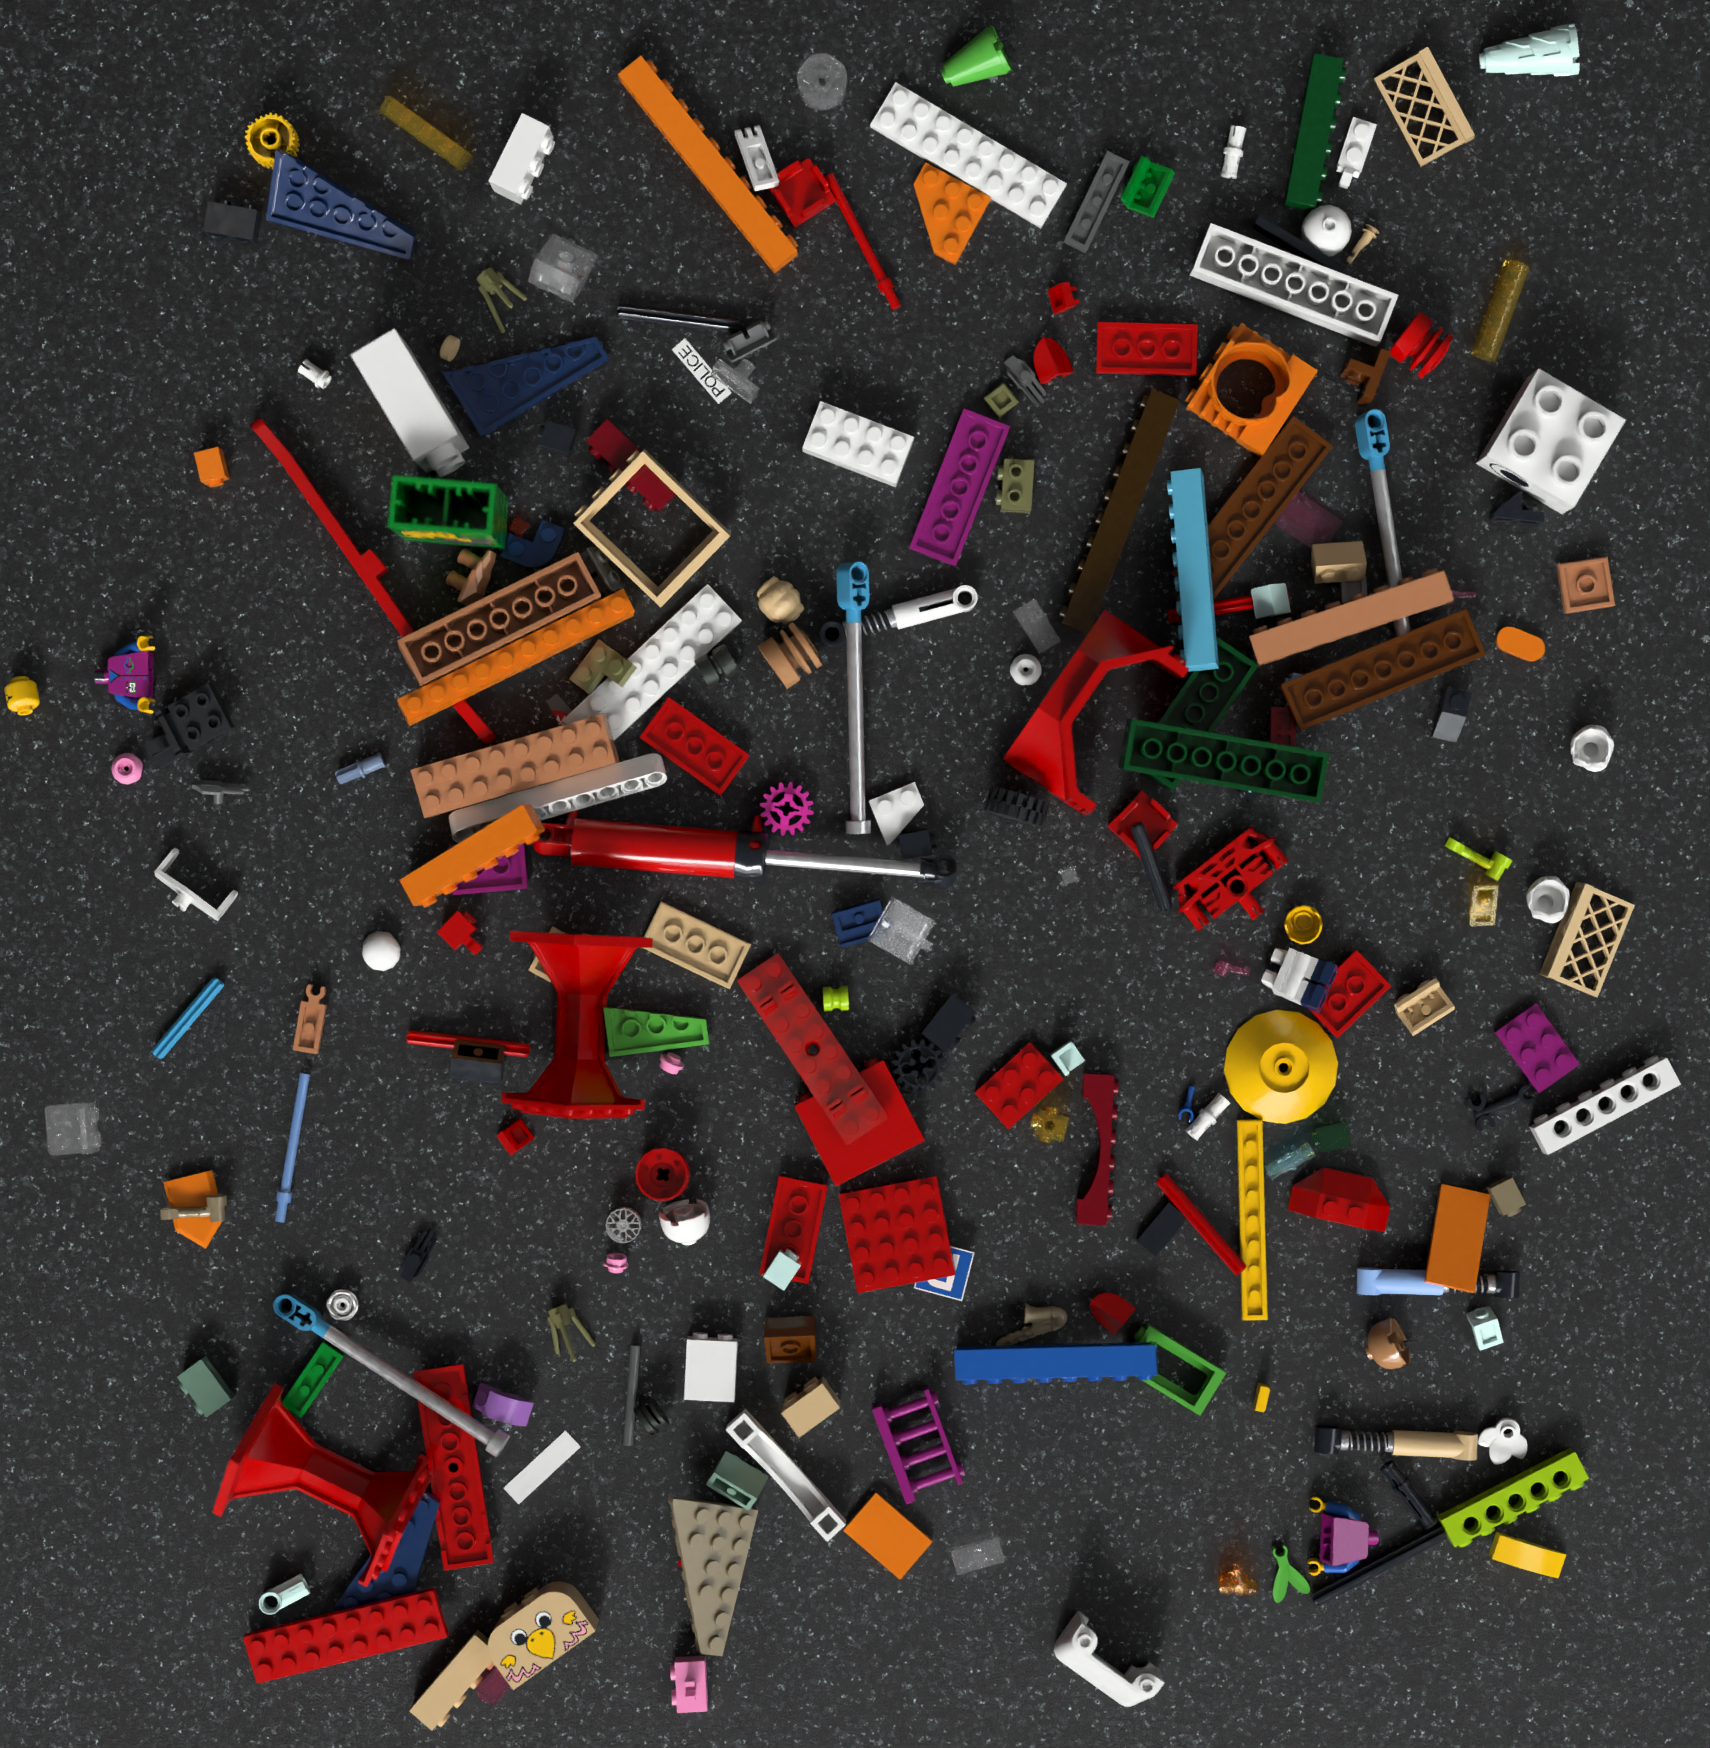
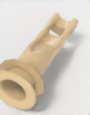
M1366 224L1367 229H1362L1364 234L1351 252L1354 256H1349L1346 260L1350 265L1359 251L1369 244L1372 238H1377L1375 233L1379 234V231L1373 226Z

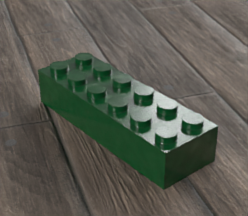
M1216 637L1219 669L1192 671L1157 723L1213 733L1258 667V664ZM1147 774L1171 791L1175 789L1181 780Z

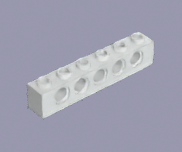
M1658 1055L1652 1056L1645 1060V1065L1639 1069L1632 1067L1622 1073V1078L1616 1081L1609 1079L1600 1084L1601 1089L1593 1093L1591 1090L1578 1096L1579 1100L1571 1105L1569 1102L1558 1106L1555 1108L1557 1112L1550 1116L1543 1114L1533 1120L1535 1124L1529 1126L1542 1152L1549 1155L1681 1085L1666 1057H1658ZM1650 1073L1653 1077V1082L1650 1086L1646 1087L1643 1084V1077ZM1625 1085H1628L1631 1089V1093L1627 1098H1623L1620 1093L1621 1088ZM1602 1097H1607L1609 1105L1605 1110H1601L1598 1106V1102ZM1584 1108L1587 1112V1117L1584 1121L1579 1122L1576 1118V1113L1579 1109ZM1562 1120L1565 1128L1561 1133L1557 1134L1554 1130V1125L1557 1121Z

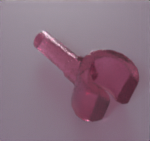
M1451 590L1454 600L1447 603V605H1454L1455 598H1475L1476 591L1457 592Z
M1218 961L1213 969L1214 973L1226 977L1228 971L1246 976L1250 975V970L1238 968L1223 961Z

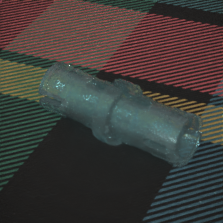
M1307 1142L1289 1153L1288 1151L1283 1153L1284 1156L1264 1167L1273 1180L1291 1169L1292 1171L1296 1170V1166L1316 1155Z

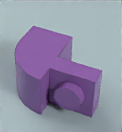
M480 1383L472 1407L483 1412L482 1415L493 1420L526 1427L534 1403L518 1394L504 1393L488 1384Z

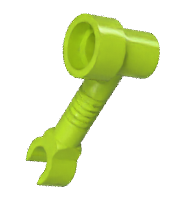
M1450 837L1445 844L1447 848L1486 868L1485 874L1497 881L1500 879L1505 868L1508 869L1513 861L1496 851L1491 859H1488Z

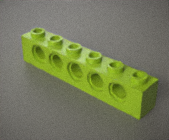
M1568 1448L1439 1514L1437 1517L1450 1543L1454 1547H1465L1473 1542L1472 1538L1480 1534L1486 1536L1495 1531L1494 1527L1502 1523L1504 1525L1510 1524L1517 1520V1515L1525 1511L1526 1513H1531L1540 1507L1539 1504L1547 1500L1552 1502L1562 1496V1492L1582 1487L1584 1481L1588 1480L1589 1477L1576 1452ZM1558 1471H1563L1564 1477L1562 1481L1554 1482V1474ZM1537 1482L1541 1483L1542 1488L1540 1492L1532 1494V1485ZM1513 1494H1519L1518 1503L1509 1505V1497ZM1489 1506H1497V1512L1494 1516H1486V1510ZM1474 1517V1525L1470 1528H1465V1519Z

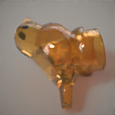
M1238 1563L1234 1564L1232 1571H1224V1573L1218 1574L1220 1594L1226 1593L1230 1595L1234 1593L1238 1596L1246 1594L1253 1596L1259 1591L1257 1581L1249 1578L1244 1571L1239 1569Z

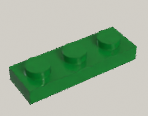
M324 1341L290 1389L282 1404L295 1415L302 1418L345 1355Z

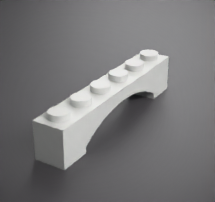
M746 1408L727 1424L726 1431L772 1476L807 1517L810 1524L827 1542L846 1525V1519Z

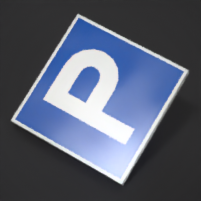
M951 1246L956 1275L916 1282L914 1288L962 1301L975 1252Z

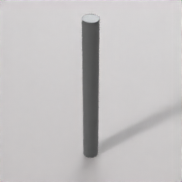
M630 1345L623 1445L633 1446L635 1424L633 1408L636 1407L640 1345Z

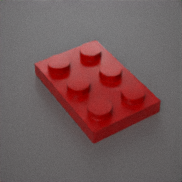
M1355 950L1338 966L1337 975L1330 990L1327 989L1328 995L1320 1013L1313 1010L1310 1011L1338 1038L1391 985Z
M1029 1042L980 1086L975 1093L1006 1128L1010 1129L1054 1089L1063 1078Z

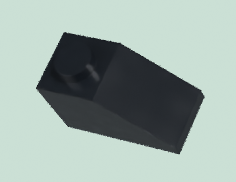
M1449 687L1442 689L1431 738L1457 743L1467 717L1471 692Z

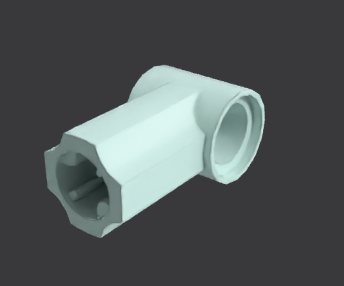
M299 1574L274 1588L268 1589L259 1599L261 1611L269 1615L275 1614L280 1609L310 1594L311 1592L302 1574ZM272 1595L276 1597L278 1605L276 1607L268 1606L266 1604L267 1596Z

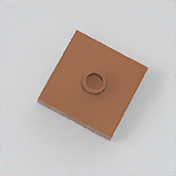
M1608 556L1556 565L1564 614L1615 606Z

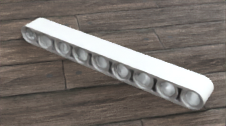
M655 753L647 754L453 811L449 815L452 838L455 842L460 843L522 804H531L541 821L660 786L667 780L662 757Z

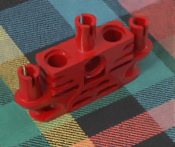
M1250 826L1173 886V889L1178 888L1180 907L1178 914L1184 912L1197 931L1203 928L1202 924L1207 925L1210 922L1195 902L1197 900L1206 906L1204 908L1206 911L1211 912L1210 916L1214 919L1237 901L1252 920L1258 917L1256 912L1261 915L1265 910L1250 891L1274 872L1272 869L1267 868L1269 865L1262 861L1263 857L1259 852H1264L1276 870L1282 867V864H1286L1289 861L1274 842L1277 837H1269L1253 831L1254 826ZM1249 836L1259 844L1252 848L1246 838ZM1252 854L1255 856L1252 860H1250L1247 864L1240 868L1239 864H1241L1243 861L1249 858ZM1234 869L1238 875L1227 878L1223 885L1220 879ZM1235 879L1239 880L1243 885L1242 891L1238 894L1233 893L1230 889V884ZM1185 884H1189L1194 891L1189 898L1188 894H1186ZM1212 885H1217V887L1210 891L1207 895H1205L1204 897L1201 896V894L1205 892L1208 888H1210Z

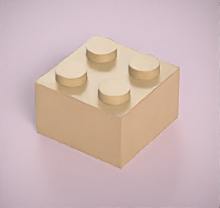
M823 1376L820 1379L812 1378L804 1384L805 1388L799 1394L793 1392L783 1400L781 1413L798 1437H801L840 1408V1399Z

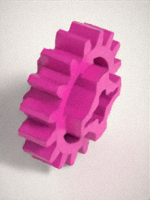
M780 782L778 790L771 786L772 794L763 795L767 802L760 803V806L766 810L760 816L768 818L764 823L765 826L772 824L773 833L777 829H781V836L785 835L786 830H789L792 836L795 835L794 829L796 828L804 831L802 824H810L807 815L814 814L813 811L808 810V806L813 805V801H806L809 793H800L802 790L800 785L793 789L792 782H789L788 788H784V785ZM785 792L784 798L778 803L772 802L778 794ZM794 794L802 800L804 807L795 804L793 801ZM786 802H790V806L799 811L789 812L788 816H784V812L775 807L785 806ZM770 811L778 813L781 817L780 824L774 821ZM796 815L802 816L797 823L789 826L790 819Z

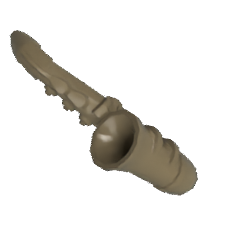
M1025 1303L1023 1322L1024 1324L1032 1323L1030 1327L1024 1326L1021 1331L1016 1330L1014 1333H1009L1005 1337L997 1340L996 1346L1013 1345L1032 1339L1040 1334L1056 1331L1067 1322V1313L1061 1307H1034Z

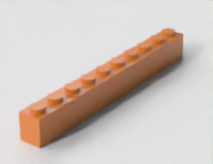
M642 56L638 57L618 73L619 81L775 274L798 256L796 250L798 244L790 234L785 236L780 230L783 226L775 215L770 217L764 210L767 206L760 196L754 197L749 191L752 187L743 176L739 178L733 171L736 167L727 156L723 158L718 152L720 147L712 137L708 139L702 131L705 128L696 117L692 120L688 115L687 111H689V108L681 98L676 100L671 92L674 90L665 78L661 81L655 74L658 70L650 59L645 61Z
M621 589L397 699L398 705L408 725L411 726L633 617L635 610L624 589Z

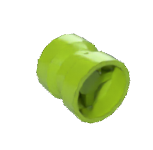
M840 986L838 989L823 987L824 1012L832 1011L835 1008H839L841 1011L849 1010L848 986Z

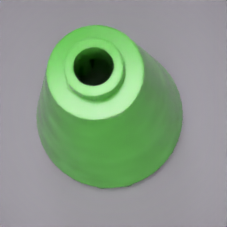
M992 25L986 27L943 63L944 69L940 71L946 84L951 82L954 87L1008 74L1013 71L1008 55L1005 54L1003 49L1004 46Z

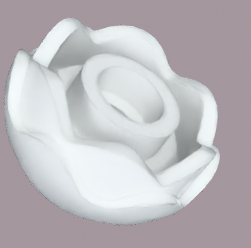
M1019 655L1010 666V674L1016 683L1032 685L1041 675V664L1032 655Z
M336 1290L327 1300L326 1305L329 1313L336 1320H349L358 1310V1300L349 1290Z

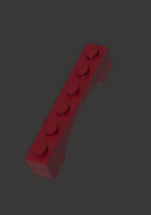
M1083 1072L1081 1097L1089 1101L1094 1112L1098 1127L1099 1151L1092 1180L1082 1197H1076V1224L1107 1226V1220L1112 1219V1205H1108V1195H1113V1180H1109V1172L1114 1170L1115 1155H1110L1111 1145H1115L1116 1130H1112V1120L1117 1119V1105H1113V1095H1118L1119 1085L1118 1080H1114L1113 1074Z

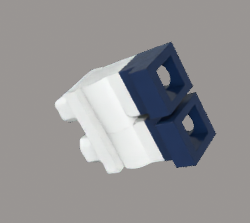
M1275 948L1271 962L1280 965L1281 968L1278 974L1266 969L1261 980L1262 983L1271 988L1274 994L1320 1013L1328 995L1327 989L1330 990L1337 975V964L1316 959L1292 948H1289L1288 951Z

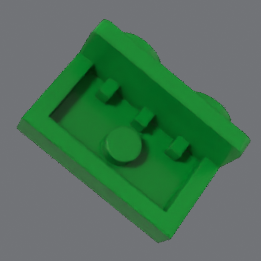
M1142 155L1139 162L1133 167L1129 183L1122 190L1121 201L1129 210L1154 218L1175 172L1170 168L1150 162L1146 156Z

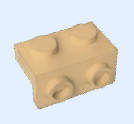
M1436 978L1431 981H1424L1410 995L1408 993L1402 995L1394 1005L1396 1014L1412 1036L1455 1010L1453 1003L1444 993Z

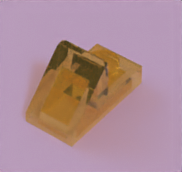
M1498 882L1472 883L1467 887L1470 899L1469 926L1495 925Z

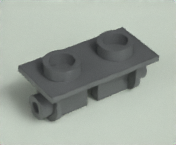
M759 320L748 326L746 330L749 335L744 337L742 331H739L725 338L726 341L722 342L732 363L777 340L767 320L763 322Z
M597 546L588 547L586 551L580 554L590 575L595 572L598 574V576L593 578V581L604 598L613 594V591L623 588L620 584L619 575L616 571L612 570L607 561V555Z

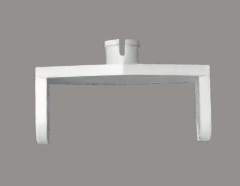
M177 848L172 849L155 870V877L178 893V896L172 901L176 907L180 906L182 911H186V908L191 903L218 921L236 899L238 892L233 890L217 910L190 889L164 873L179 854Z

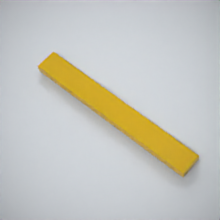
M1262 1119L1236 1120L1240 1259L1246 1264L1245 1270L1240 1273L1242 1320H1268Z

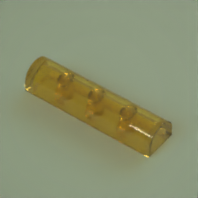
M387 95L379 109L382 115L458 170L462 171L473 158L471 153L398 100Z
M1506 260L1504 262L1475 342L1472 356L1496 363L1529 271L1527 265L1514 260Z

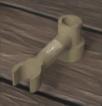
M227 1195L206 1196L207 1206L163 1208L160 1210L161 1220L210 1216V1222L225 1221Z

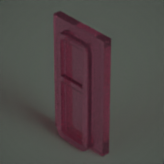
M1299 491L1274 522L1275 525L1311 549L1312 544L1329 543L1343 523L1342 520Z

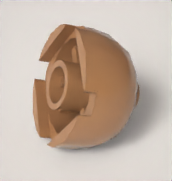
M1388 1318L1380 1321L1369 1330L1367 1337L1368 1345H1365V1351L1370 1360L1374 1359L1379 1366L1391 1370L1411 1363L1409 1347L1404 1348L1403 1341L1406 1340L1405 1335L1395 1319Z

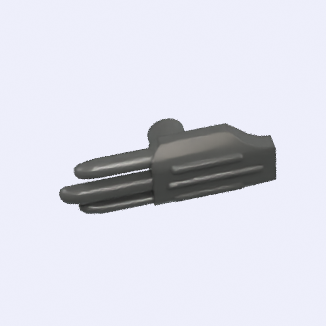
M1014 355L1007 359L1004 364L1008 376L1019 389L1024 391L1033 403H1037V401L1026 387L1043 404L1045 400L1031 384L1033 382L1041 393L1046 396V391L1035 378V373L1024 360L1017 359Z
M194 780L192 783V789L197 790L201 794L213 795L214 804L224 803V793L244 794V791H250V788L244 785L227 784V782Z

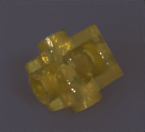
M1045 1106V1110L1039 1109L1038 1114L1033 1113L1030 1128H1034L1033 1134L1038 1135L1037 1140L1052 1143V1139L1063 1142L1069 1117L1059 1114L1060 1109ZM1047 1121L1053 1122L1050 1128H1045Z

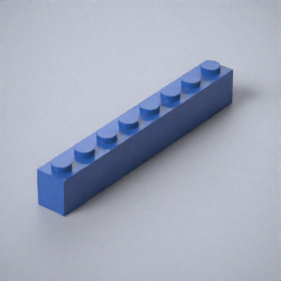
M1157 1342L957 1347L954 1350L955 1380H962V1384H976L977 1380H987L988 1384L1002 1383V1379H1012V1383H1026L1027 1379L1036 1378L1037 1382L1040 1383L1052 1382V1378H1062V1382H1075L1077 1377H1087V1381H1102V1377H1112L1114 1381L1127 1380V1376H1137L1138 1380H1151L1153 1376L1158 1374Z

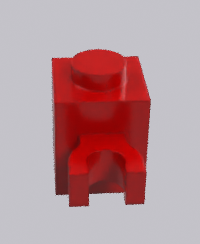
M457 911L437 931L454 950L459 949L464 944L474 955H477L484 948L471 936L478 927L475 925L477 920L468 911L465 913Z

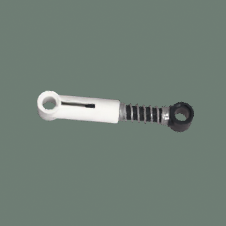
M962 585L958 588L892 605V609L884 610V613L880 614L878 612L877 615L864 616L861 619V632L867 635L868 632L874 633L876 630L880 632L883 628L887 630V627L890 626L902 629L961 612H968L976 605L977 593L971 586ZM962 592H967L971 595L972 602L968 605H962L958 601V595ZM948 601H952L953 603L929 610L930 606L945 603ZM829 621L821 627L820 639L825 646L836 648L842 643L847 642L846 621ZM830 628H835L839 631V638L835 641H829L825 637L826 631Z

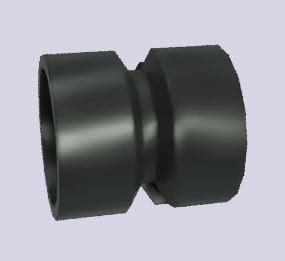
M725 644L712 650L711 656L705 654L694 660L710 689L721 683L722 677L730 678L740 672Z

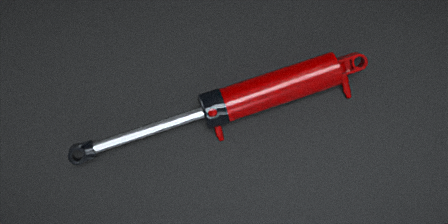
M578 810L568 812L565 825L542 823L545 831L540 833L539 836L540 838L547 837L549 839L546 841L538 839L533 842L534 849L539 854L571 857L572 865L723 877L757 882L765 880L766 865L919 877V882L933 883L936 887L942 889L949 888L955 883L957 872L955 859L948 855H940L935 859L921 857V862L768 850V833L761 832L762 817L759 815L754 817L752 831H730L577 818ZM940 870H946V871H948L949 873L943 874V873H940L939 871H940Z

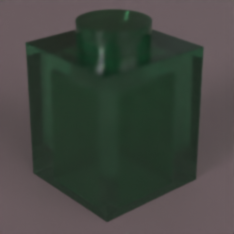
M1345 1121L1313 1126L1315 1132L1311 1133V1139L1314 1148L1318 1147V1151L1327 1152L1351 1147L1348 1127Z

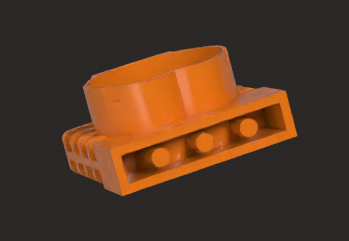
M1241 323L1239 327L1235 325L1232 327L1226 337L1230 340L1229 343L1223 342L1212 358L1216 363L1214 366L1209 363L1199 378L1203 383L1198 391L1193 388L1185 401L1189 403L1186 409L1211 423L1213 427H1217L1227 436H1231L1238 444L1261 458L1318 370L1295 355H1289L1283 351L1284 349L1275 346L1270 340L1263 338L1256 331H1252L1244 323ZM1248 359L1261 363L1271 372L1275 381L1274 392L1262 400L1261 412L1253 418H1240L1233 415L1223 407L1217 396L1219 375L1225 367L1238 360Z

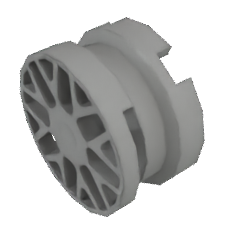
M619 1207L612 1211L607 1218V1234L615 1242H631L641 1230V1217L637 1211L630 1207Z

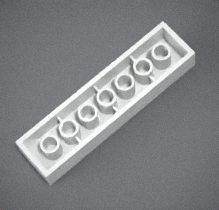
M1212 223L1208 227L1190 274L1192 277L1374 347L1381 342L1398 298L1397 294Z

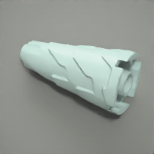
M1575 24L1551 27L1548 31L1529 34V37L1504 41L1500 45L1485 48L1484 53L1479 54L1480 69L1485 68L1486 73H1505L1506 75L1531 73V75L1554 74V76L1579 74V63H1576L1575 59L1579 57V46Z

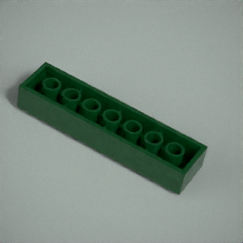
M1127 719L1118 769L1321 803L1329 753Z

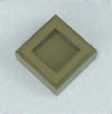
M1004 382L984 397V400L998 418L1002 417L1019 403Z

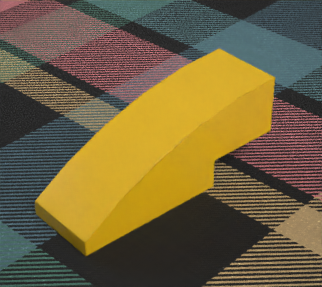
M1497 1531L1488 1554L1494 1560L1554 1578H1559L1566 1557L1565 1553Z

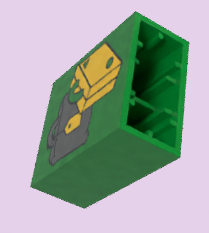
M393 475L388 527L405 541L505 549L509 499L496 484Z

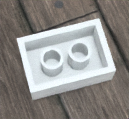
M523 113L521 114L489 179L494 192L520 205L523 199L527 200L533 189L531 183L534 177L538 178L544 167L542 161L546 154L550 155L555 145L549 126Z

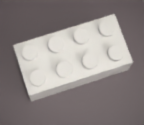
M820 401L802 449L804 453L896 487L912 447L914 437Z

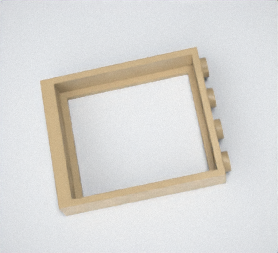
M645 449L641 453L636 450L626 460L629 463L628 467L624 471L619 468L609 478L612 483L606 489L601 486L592 496L595 501L589 507L584 504L574 514L577 519L573 524L658 606L662 607L731 536V533ZM644 464L713 530L659 586L590 521Z

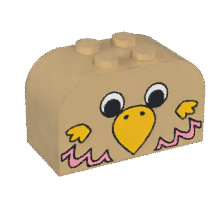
M557 1581L545 1585L540 1590L536 1587L524 1596L525 1598L519 1605L514 1602L504 1610L505 1613L501 1615V1618L496 1623L489 1637L488 1653L492 1662L513 1690L596 1631L599 1619L580 1592L571 1584Z

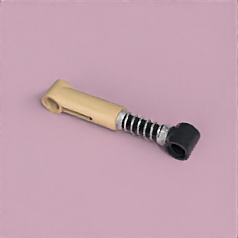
M1332 1425L1315 1426L1314 1452L1338 1454L1341 1449L1348 1450V1448L1351 1451L1353 1448H1357L1358 1451L1359 1449H1364V1451L1366 1449H1371V1451L1378 1449V1452L1385 1450V1452H1391L1392 1455L1447 1457L1472 1461L1477 1460L1478 1434L1465 1431L1444 1433L1392 1430L1391 1433L1386 1435L1383 1432L1381 1434L1377 1432L1374 1434L1370 1432L1364 1434L1363 1431L1360 1433L1356 1431L1353 1433L1340 1430V1427Z

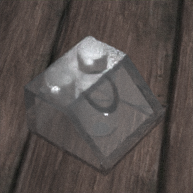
M552 234L535 257L528 282L559 296L563 300L573 303L582 291L598 255L560 236Z

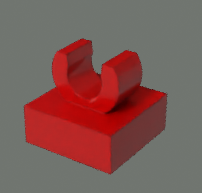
M1069 282L1060 283L1047 290L1053 314L1062 313L1080 303L1079 299H1073L1072 292L1077 289L1075 286H1070Z

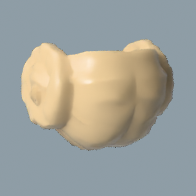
M773 576L763 583L757 591L760 610L775 623L782 622L784 625H787L789 622L795 621L804 610V606L800 601V593L793 588L790 582L780 581L777 577Z

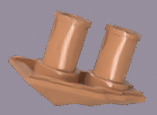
M463 549L459 553L458 563L464 564L471 568L472 571L468 578L458 574L456 571H451L446 578L447 585L461 591L457 599L458 602L468 606L485 596L486 587L490 581L496 559L494 552L487 550L482 557L470 552L468 549Z

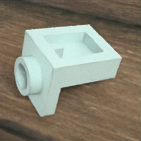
M1490 1306L1477 1308L1466 1314L1473 1329L1476 1345L1480 1351L1504 1343L1498 1319Z

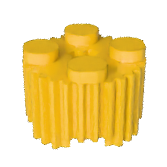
M269 113V115L265 114V117L260 116L259 120L256 118L255 123L252 122L251 126H247L249 129L245 131L247 134L245 139L248 141L246 142L247 149L263 167L266 166L268 169L272 167L273 169L275 152L278 147L297 157L296 152H299L297 147L300 146L298 134L283 116H278L276 113L274 115L272 113ZM273 137H275L277 141L273 145H269L268 141H273Z

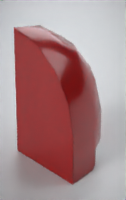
M1043 337L1038 342L1034 351L1033 362L1041 384L1052 382L1051 379L1058 375L1065 377L1074 372L1064 349L1057 342Z
M1112 1293L1099 1294L1090 1303V1309L1095 1319L1114 1335L1136 1309L1125 1299Z

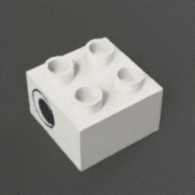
M1537 369L1524 381L1476 464L1563 514L1575 507L1626 420L1541 369Z

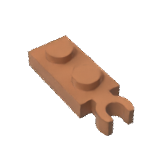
M308 984L306 994L309 1000L301 1001L293 1050L319 1054L327 1005L320 1004V1002L326 995V987L321 986L320 994L314 995L312 992L313 985Z

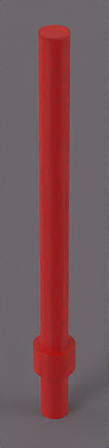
M828 174L824 178L828 182L833 196L878 281L877 286L881 294H885L892 310L899 308L901 304L893 290L894 285L890 277L887 278L834 174Z

